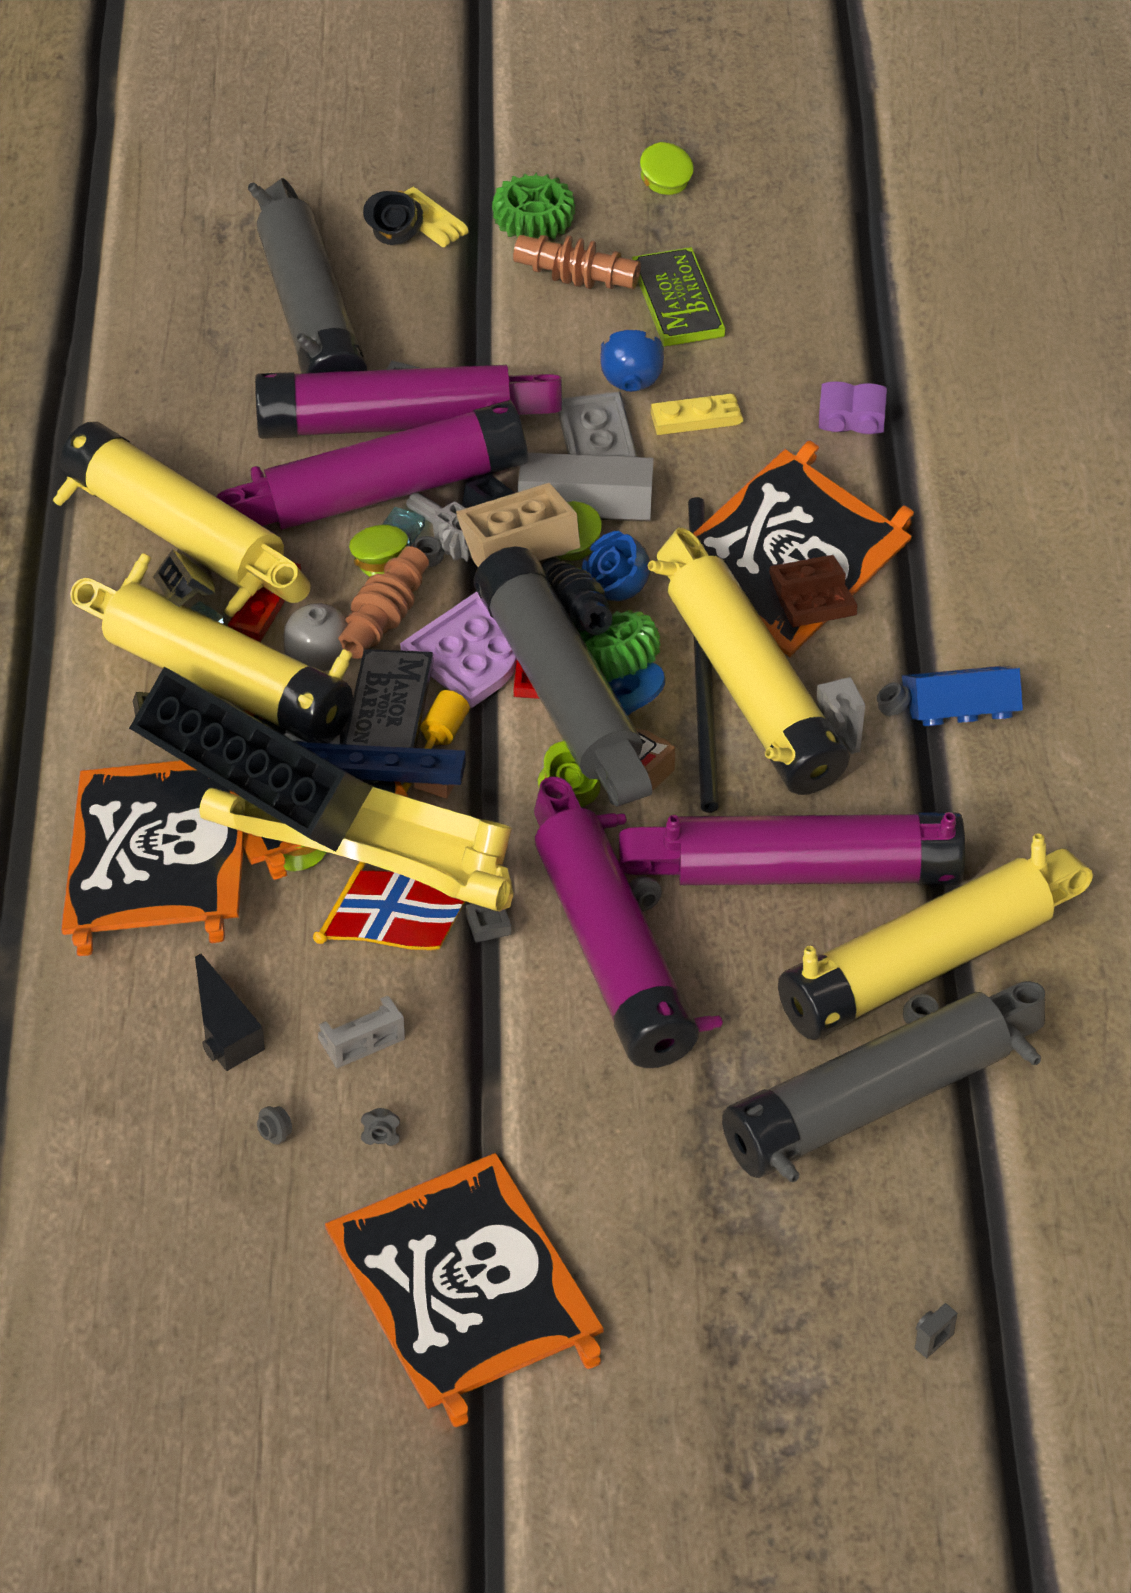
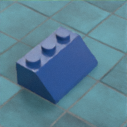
M994 666L902 675L903 686L907 687L911 693L908 705L912 719L922 720L923 726L944 724V718L957 717L958 723L979 721L978 715L990 713L992 719H1006L1013 717L1012 711L1023 710L1020 668Z

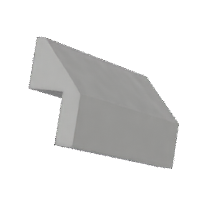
M528 453V463L520 465L518 492L550 483L566 502H584L592 506L598 512L601 520L650 522L654 458Z

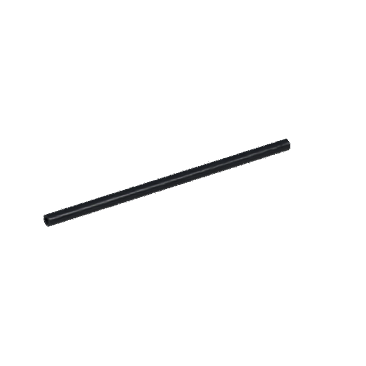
M694 497L688 501L689 531L692 533L705 523V502L700 497ZM694 636L700 804L702 811L712 813L719 808L712 663Z

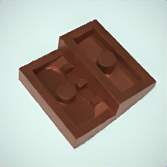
M834 555L770 566L769 572L775 591L792 627L857 615L858 604L845 586L846 573Z

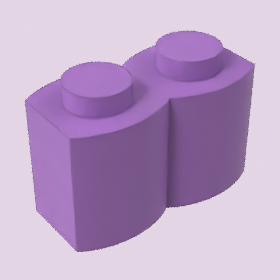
M836 381L823 383L819 409V428L831 432L853 430L863 434L884 432L887 388L870 383L856 386Z

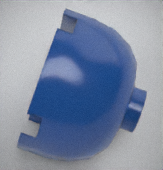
M624 330L615 332L610 335L608 342L604 344L603 341L601 344V371L608 382L616 388L629 392L646 389L653 385L662 373L664 346L657 337L654 338V341L647 338L644 331Z
M620 531L604 534L590 547L593 553L589 561L584 559L582 569L589 572L600 583L605 592V599L609 601H624L633 598L643 589L650 575V570L648 569L650 559L644 546L629 534H623Z

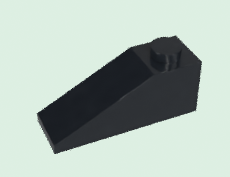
M199 954L195 956L205 1034V1040L202 1042L207 1056L212 1061L218 1060L223 1068L228 1071L265 1050L263 1027L206 958Z

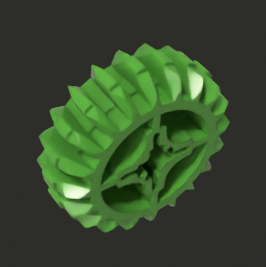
M536 172L534 176H528L524 173L521 178L512 176L511 182L503 181L502 187L496 189L494 200L492 201V210L495 224L499 225L500 231H506L508 237L517 236L518 238L519 235H525L539 239L541 235H546L555 239L557 233L565 234L566 228L571 227L575 214L573 192L568 189V184L560 183L559 178L550 179L549 174L538 176Z
M617 610L612 614L611 626L603 634L591 635L586 631L577 629L608 682L615 678L623 679L624 676L629 674L635 675L637 670L646 669L647 663H652L656 660L655 656L660 653V635L658 628L655 627L654 621H652L649 615H644L643 612L639 611L633 613L632 610L620 613Z

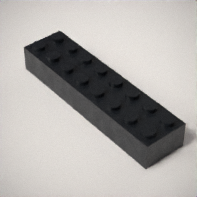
M165 666L129 727L132 731L292 829L335 852L372 789V786Z

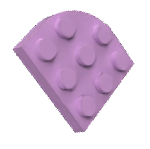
M477 592L400 643L401 651L433 652L434 662L431 677L447 690L462 695L469 703L470 708H473L500 689L510 679L516 669V656L496 621L488 613Z

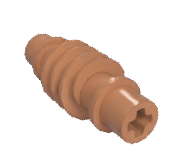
M519 235L516 240L513 253L514 262L530 265L533 267V271L539 273L542 269L552 270L553 281H558L561 278L562 283L569 284L573 281L575 286L581 287L585 284L588 289H591L596 281L604 282L606 288L613 289L615 285L635 289L637 286L641 263L622 258L621 253L614 251L612 255L596 253L595 241H591L588 249L584 250V239L579 238L575 248H573L572 236L569 235L566 237L564 244L551 242L546 235H541L539 239Z
M413 546L405 547L397 558H392L386 563L384 567L385 574H375L369 577L365 585L354 597L351 603L352 613L345 619L348 625L338 637L343 650L345 649L352 653L351 658L360 659L364 649L378 645L383 638V634L388 629L398 627L408 613V610L412 608L415 603L412 592L418 590L421 586L422 574L429 566L427 556L418 548Z

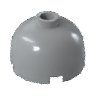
M323 603L308 604L300 607L292 613L284 628L285 654L320 671L330 670L336 658L339 657L343 650L338 637L348 625L345 621L346 617L335 607Z

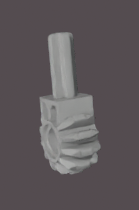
M421 493L410 494V498L406 501L407 507L433 524L434 538L441 543L444 554L451 555L453 560L464 558L466 562L472 558L456 511L466 508L456 501L443 508Z

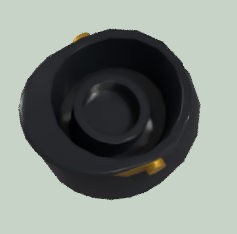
M403 191L375 193L367 199L363 207L364 219L372 227L375 237L387 245L402 244L410 240L419 231L423 223V210L420 203Z

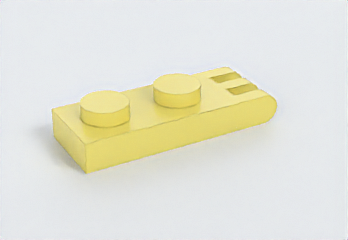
M414 186L404 192L420 203L423 210V223L419 230L441 247H446L450 244V241L458 240L459 235L464 236L468 234L469 230L465 223Z
M734 394L651 404V416L657 435L734 426L743 422L737 398Z

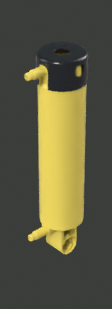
M98 421L86 422L78 426L68 436L59 456V468L67 480L53 498V501L58 506H62L79 486L239 587V590L224 610L229 617H233L237 611H240L247 600L263 587L290 603H298L308 596L311 587L310 582L294 562L284 557V544L279 536L133 446L129 440Z
M677 528L657 552L658 560H652L648 563V569L656 574L668 576L670 579L668 594L762 743L766 750V758L770 759L788 790L797 795H809L830 786L842 776L848 767L850 754L829 720L823 716L724 560L717 556H709L701 542L692 532L684 528Z
M144 553L135 562L128 578H125L118 591L89 578L80 579L73 585L70 593L73 604L103 620V635L108 642L162 669L164 666L209 692L281 727L283 731L307 743L329 744L341 733L352 710L353 694L351 687L342 678L349 666V661L352 657L351 652L345 649L342 650L330 672L326 674L184 605L178 607L167 600L165 596L140 584L151 560V557Z
M1035 834L1031 844V858L1028 860L1017 858L822 955H817L816 949L813 946L804 948L803 962L785 970L778 978V992L784 1011L800 1034L807 1039L818 1040L850 1024L854 1019L1048 922L1053 917L1055 906L1081 894L1089 887L1093 878L1092 870L1067 849H1059L1046 855L1044 836L1042 834Z

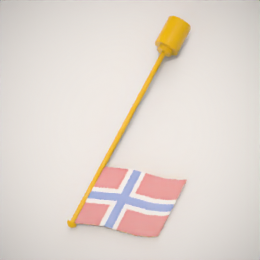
M450 690L439 692L420 727L427 740L425 749H432L433 745H448L452 742L470 710L469 703L462 695ZM404 782L402 785L406 793L412 783ZM359 861L320 931L313 934V939L317 944H324L327 939L356 940L410 950H436L441 948L466 901L450 897L429 885L395 872L362 871L366 863Z

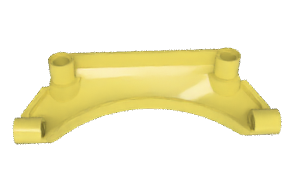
M372 786L370 793L335 852L307 838L238 795L209 788L202 797L199 812L200 817L204 820L252 835L310 847L368 863L422 882L450 897L500 912L511 906L514 893L508 868L500 866L504 862L512 830L510 826L478 819Z

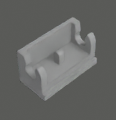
M848 677L818 685L816 705L825 719L829 720L842 742L845 743L847 750L851 754L860 752L865 703L852 678Z
M389 996L380 998L383 1005L379 1007V1010L335 1029H332L326 1021L319 1024L321 1032H318V1039L336 1069L405 1040L404 1017Z

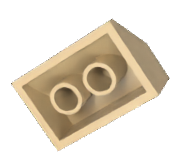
M550 483L456 511L457 519L474 563L478 567L492 553L507 547L518 546L527 548L535 554L538 561L553 556H562L568 551L580 548L577 513Z

